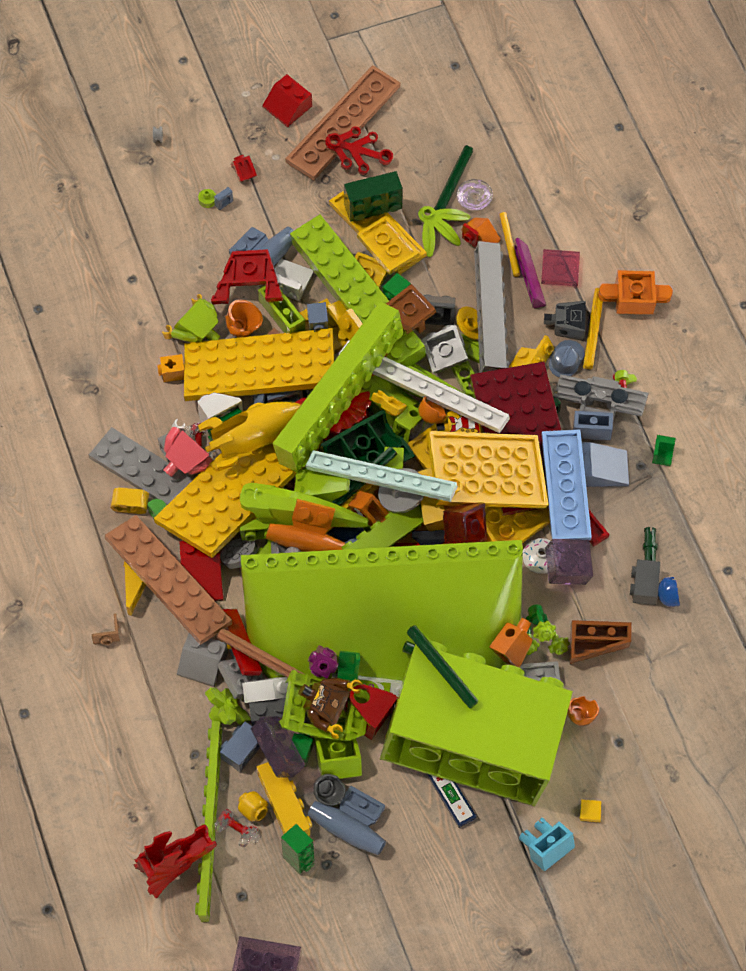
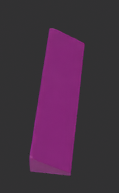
M516 238L514 245L515 253L532 308L545 307L546 302L528 245L520 238Z

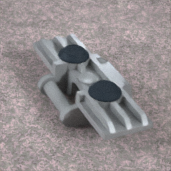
M560 375L554 397L580 403V411L613 413L614 420L616 411L642 416L649 393L623 388L619 385L618 381L593 376L592 379L588 378L585 380ZM594 400L607 403V408L611 411L587 407V405H593Z

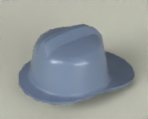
M573 340L560 342L550 357V371L557 377H560V375H574L584 358V348Z

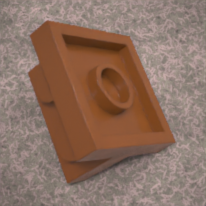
M412 284L386 303L399 310L403 331L406 334L415 329L419 334L425 330L424 321L436 313V309Z

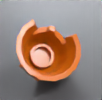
M239 299L233 301L225 316L227 329L230 334L237 338L249 337L263 322L260 310L247 300Z

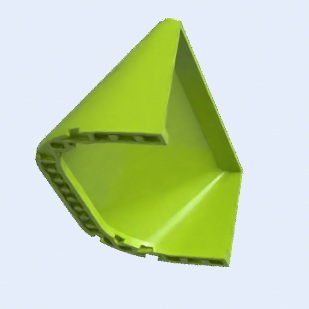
M522 540L241 555L245 620L248 637L252 645L305 675L315 676L309 668L308 659L312 651H316L320 645L335 652L337 663L340 651L360 653L358 676L402 681L411 655L402 652L406 641L414 643L408 636L407 630L411 626L416 625L428 641L444 645L447 648L446 653L462 657L464 653H474L486 660L485 665L501 669L506 662L489 646L506 623L517 626L521 619ZM259 662L262 672L268 678L285 677ZM330 673V675L328 676V678H325V679L332 678V674Z

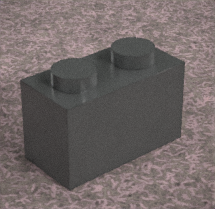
M637 559L636 566H632L631 578H634V584H630L629 595L633 596L632 603L656 605L660 562Z

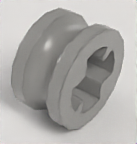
M162 126L160 128L153 127V143H156V141L163 143Z

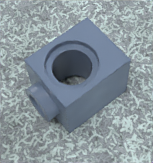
M326 302L307 304L309 329L314 330V332L320 329H328Z

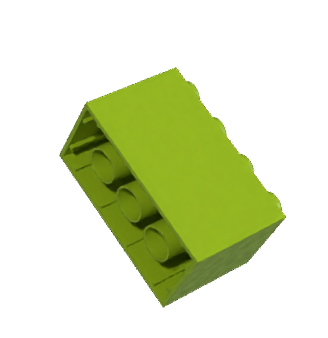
M429 641L478 699V703L474 707L468 708L415 644L402 680L380 760L535 807L550 781L573 691L564 689L563 682L556 678L542 677L540 681L525 677L524 670L519 667L503 665L501 669L485 665L486 660L480 655L464 653L462 657L446 653L447 648L444 645Z

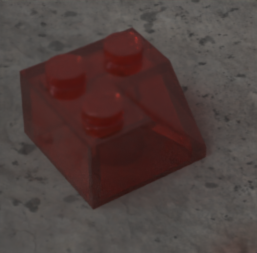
M485 503L455 505L443 511L444 539L446 544L487 541Z

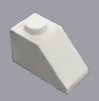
M287 677L242 683L245 703L286 698L288 683L285 682Z

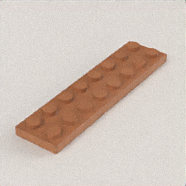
M372 65L285 158V162L310 179L315 180L337 156L335 151L329 150L326 147V137L331 133L341 135L351 130L354 126L362 129L401 87V82ZM351 137L345 142H350L353 138Z
M137 515L105 534V540L200 645L218 634L221 629H225L232 624L229 616Z

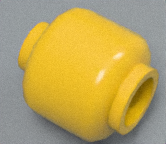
M245 792L239 797L238 811L251 822L260 821L268 813V803L258 792Z

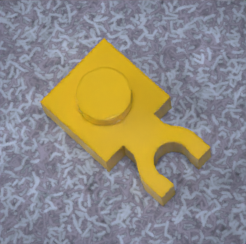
M378 390L377 393L374 392L370 399L381 404L380 407L393 416H398L407 407L406 404L393 396L388 397L381 390Z

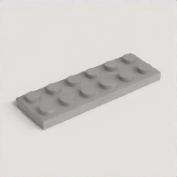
M112 427L89 454L91 460L137 489L149 492V496L153 499L163 500L166 506L194 480V478L184 474L181 470H178L170 477L163 470L169 464L167 461Z

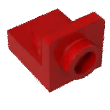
M243 154L234 158L231 167H234L239 182L257 176L250 155L244 157Z

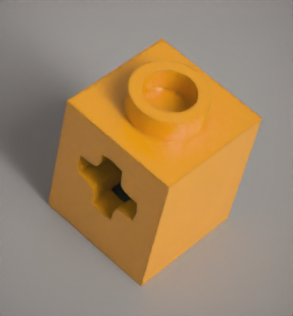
M182 354L160 357L161 364L157 365L159 376H163V382L184 380L185 370Z

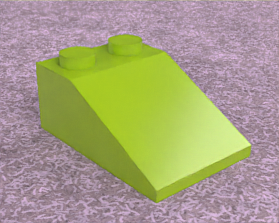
M306 467L300 469L295 476L294 491L329 502L349 492L350 479L307 470Z
M339 719L337 724L342 726L343 730L345 719ZM313 736L321 776L333 774L339 779L362 776L361 755L356 738L349 741H340Z

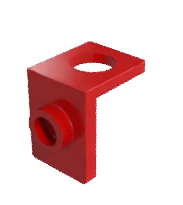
M464 223L462 239L476 248L479 241V232Z

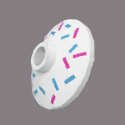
M538 538L531 540L523 549V562L532 572L546 574L556 569L560 563V550L554 542L548 539ZM543 551L545 554L540 555L538 552Z

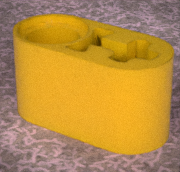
M115 488L113 489L111 509L121 513L145 514L148 507L149 492L142 489Z

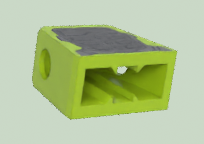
M409 405L394 420V433L403 437L406 443L416 438L424 428L425 421L420 417L418 408Z

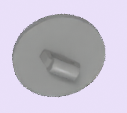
M409 468L399 469V470H403V471H408V472H412V473H417V474H419L417 471H415V470H413V469H409ZM382 486L379 487L378 491L381 504L392 513L411 511L424 498L422 495Z

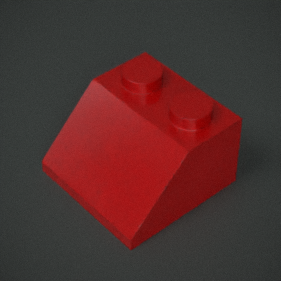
M286 74L273 85L262 107L288 128L312 107V94Z

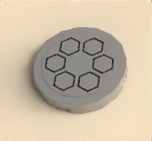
M242 538L235 539L222 549L220 560L224 566L226 565L230 569L240 568L241 555L257 554L258 546L255 541H242Z

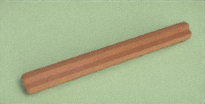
M221 629L217 635L219 640L287 678L292 670L302 673L225 629Z

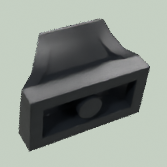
M412 531V538L420 545L443 544L453 539V531Z

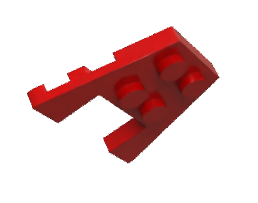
M268 249L232 251L224 268V275L216 286V293L211 298L213 305L229 304L230 287L266 285V302L283 301Z

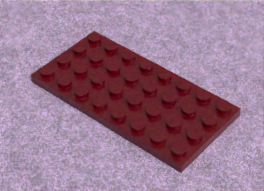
M545 362L470 374L475 399L509 414L510 417L500 433L481 425L483 433L538 435L546 485L541 434L543 431H561ZM501 507L503 516L544 509Z

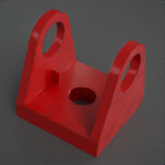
M359 684L354 686L353 689L367 691L370 697L366 703H358L354 699V692L352 690L350 691L349 698L352 705L367 722L364 736L372 740L394 710L398 697L391 692Z

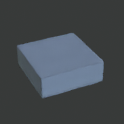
M229 187L214 196L215 207L221 210L233 202V192Z

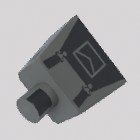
M586 301L556 304L555 314L544 313V325H555L554 334L556 336L584 341Z

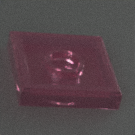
M543 249L541 284L578 286L580 252Z

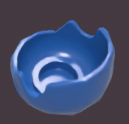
M666 577L659 583V600L668 607L680 606L677 582L672 580L674 577Z

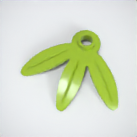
M430 206L422 207L418 212V217L424 223L422 240L427 257H432L435 248L434 227L449 242L460 246L461 241L457 233L443 220L467 221L471 218L470 215L457 209H439L435 211Z

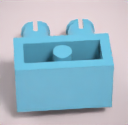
M541 818L540 822L537 821L534 825L535 829L542 833L539 838H536L529 830H525L519 836V840L529 848L531 860L543 871H546L575 848L573 833L560 821L552 827L544 818Z

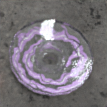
M467 180L457 190L458 202L469 210L477 211L484 209L492 201V189L482 180Z

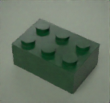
M397 171L344 184V206L350 222L402 209L403 187Z

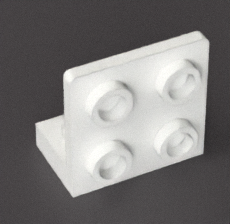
M280 259L274 269L280 289L286 297L300 301L313 275V270Z

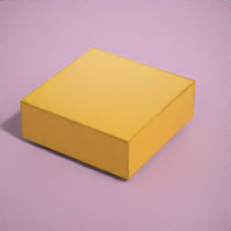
M581 799L580 821L600 823L601 801Z

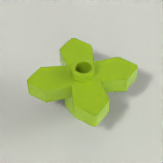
M210 687L205 692L208 700L214 704L209 712V718L212 721H220V723L225 725H231L234 721L239 725L251 721L247 712L238 706V698L234 699L229 688H225L221 692L217 688Z

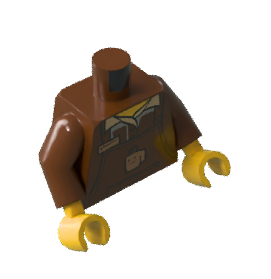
M329 678L314 683L312 688L303 684L298 694L306 698L303 709L307 711V716L312 725L326 733L331 732L332 738L338 739L339 735L335 734L334 731L339 730L343 732L342 726L337 724V721L349 697L350 691L348 689H351L355 694L360 693V690L353 689L355 684L362 685L361 681L353 680L350 683L349 680Z

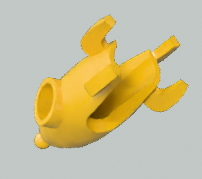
M294 402L255 403L246 411L233 416L223 423L217 417L207 419L198 425L200 432L212 429L213 441L209 442V445L204 448L207 453L220 449L222 457H227L216 464L218 470L233 467L238 463L239 454L272 444L300 408L301 404Z

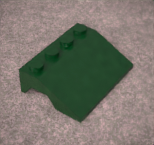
M384 409L325 441L318 449L319 452L373 463L384 452L385 447L404 448L403 463L415 457V454L404 438L396 435L388 424Z

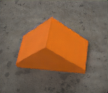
M473 218L467 223L479 232V241L499 243L501 241L488 218Z

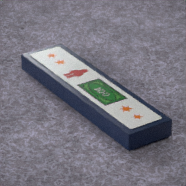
M426 774L458 828L476 819L474 811L456 782Z

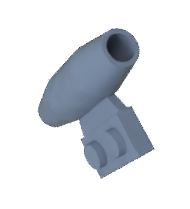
M251 227L229 249V254L231 255L232 251L268 249L273 266H275L291 247L290 233L294 230L291 227H286L268 240L265 233Z
M350 786L346 791L345 797L340 802L339 809L315 801L308 811V816L326 831L356 848L379 855L386 844V840L369 827L376 823L384 811L385 805L353 786Z

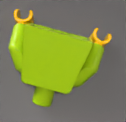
M201 294L197 295V300L191 299L192 307L176 323L175 329H172L170 325H166V330L169 332L162 331L165 339L175 338L187 342H201L205 337L209 341L218 340L221 337L213 330L219 322L215 306L202 299Z

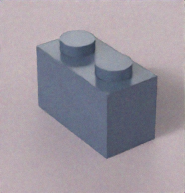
M575 411L573 430L581 431V439L611 441L613 413Z
M244 722L242 726H237L232 734L233 737L229 741L226 740L220 748L221 759L239 772L243 770L265 743L264 734L247 722Z

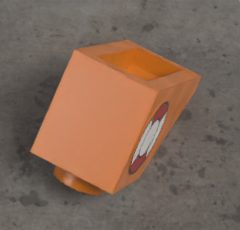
M359 491L348 504L353 512L369 520V526H372L379 520L382 523L386 520L384 517L389 514L373 494Z

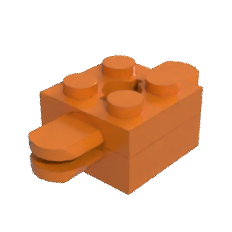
M618 270L615 284L602 283L599 288L598 298L602 302H616V314L653 315L656 303H669L671 301L673 290L669 285H655V271Z

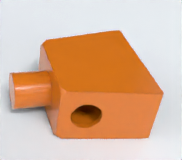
M524 618L520 619L517 626L506 623L489 647L504 662L520 668L533 641L527 634L532 623Z

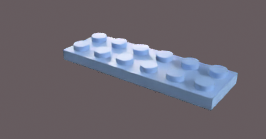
M543 431L541 435L552 542L591 540L581 431Z

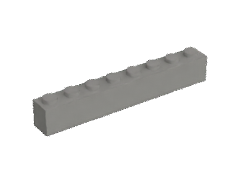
M478 241L474 250L481 373L509 368V360H506L508 344H505L507 328L504 327L506 313L503 309L506 301L505 297H503L505 283L502 282L504 267L501 266L503 251H500V243Z

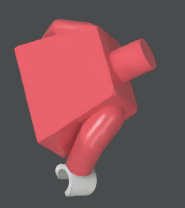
M176 419L165 439V457L170 460V463L163 470L170 477L179 469L184 474L188 473L191 475L205 471L214 460L213 453L215 451L208 454L183 431L185 423L180 427L177 425L178 419Z

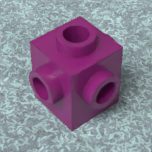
M320 645L316 651H312L308 659L312 674L320 678L322 676L328 678L330 673L334 674L338 667L335 652Z

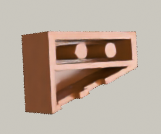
M572 620L570 626V664L629 648L631 644L632 622Z

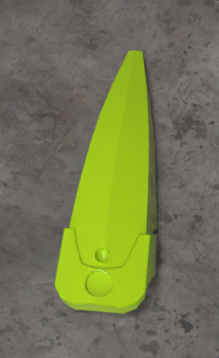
M258 483L245 484L241 490V507L253 512L262 523L293 525L292 515L296 500L301 499L335 508L331 527H368L369 520L342 506L311 495Z

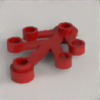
M357 126L352 127L351 130L341 135L331 133L325 139L326 147L336 152L341 160V168L344 170L351 168L352 160L347 158L343 149L350 152L358 165V173L361 175H366L369 171V165L364 162L361 155L378 159L383 165L390 164L393 159V153L389 149H383L378 152L362 147L368 143L374 144L377 142L378 134L376 132H369L367 136L352 143L345 142L351 137L356 139L360 136L361 129ZM369 136H374L375 139L372 140ZM343 162H348L349 165L346 166ZM361 167H365L366 171H362Z

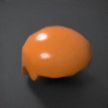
M424 397L418 408L420 417L430 424L442 423L446 418L445 410L432 401L426 402L427 397Z
M585 696L573 698L570 701L567 716L577 725H589L598 716L599 706L595 700L589 701Z

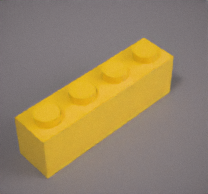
M276 758L256 766L257 775L283 834L297 823L310 836V828L313 826L309 816H304L302 810L305 808L301 798L297 799L294 793L297 790L293 780L289 781L287 777L289 771L286 764H281L280 759Z

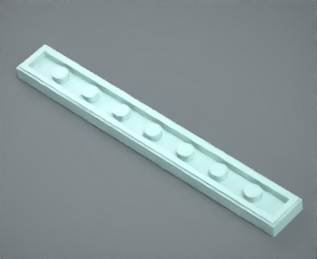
M314 450L306 464L307 470L451 502L458 487L457 482Z

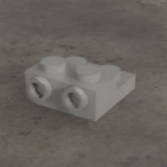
M447 325L443 330L437 333H428L425 338L421 339L425 345L426 354L434 374L469 360L460 329L456 325Z

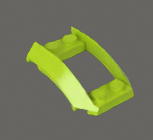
M296 670L291 671L285 682L288 683L283 717L279 721L282 728L305 735L340 741H349L365 735L367 722L352 705L350 698H348L343 732L339 730L334 731L335 734L339 735L338 739L332 738L331 732L326 733L313 725L304 723L306 711L303 709L306 698L298 694L303 684L312 688L314 683L321 682L325 678L310 674L305 675L298 673ZM359 689L361 692L358 694L354 693V699L358 703H366L370 698L369 694Z

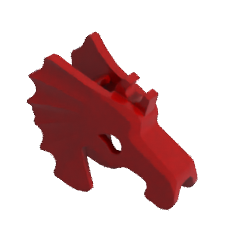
M370 391L359 393L352 399L349 408L343 411L339 421L331 427L328 436L323 441L333 438L370 417ZM301 398L295 403L302 405L306 398Z
M206 824L195 828L192 835L177 839L168 845L166 844L173 834L171 831L155 836L152 844L144 846V852L140 853L137 859H134L137 864L133 865L140 872H145L148 877L146 883L149 886L147 890L149 895H153L157 899L174 879L191 867L193 862L211 852L217 846L216 841L212 842L210 839L209 829Z

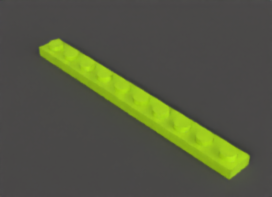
M212 721L211 728H208L210 747H207L206 756L209 759V766L205 767V777L208 778L207 785H204L206 804H203L202 815L205 817V824L209 829L208 833L212 842L215 841L221 762L220 748L222 746L223 733L220 721ZM214 849L204 855L202 863L198 864V874L201 875L200 883H197L199 902H196L195 914L198 915L201 922L210 921Z

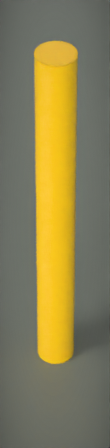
M502 212L499 216L513 276L519 277L521 274L507 214Z

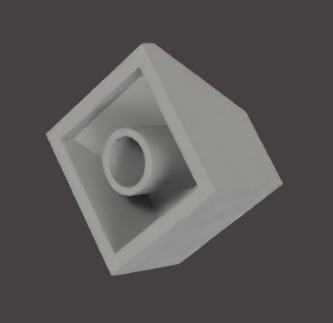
M189 633L182 649L177 675L214 687L220 674L217 665L220 661H225L228 654L227 644L210 638L200 645Z

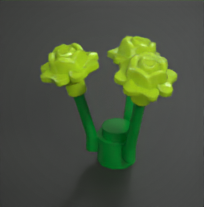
M535 604L528 608L529 616L526 617V620L537 625L533 628V637L537 638L540 642L552 639L551 645L548 646L549 652L562 655L568 650L570 645L569 638H559L555 631L556 626L549 622L547 614H544L541 605ZM530 626V628L527 631V634L532 638ZM533 639L526 655H531L538 650L540 644L537 643V640Z

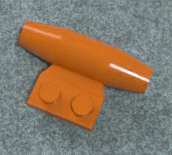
M301 499L296 500L292 515L293 525L270 523L266 534V539L286 548L296 547L301 552L343 550L341 547L346 544L325 534L331 527L335 508Z

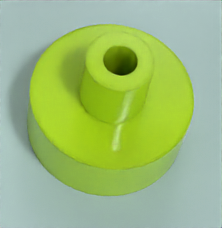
M211 189L202 190L198 195L199 204L204 208L213 207L215 205L214 196L216 193Z

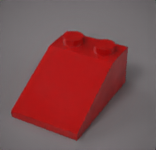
M179 541L181 565L214 601H224L220 551L211 558L187 542Z

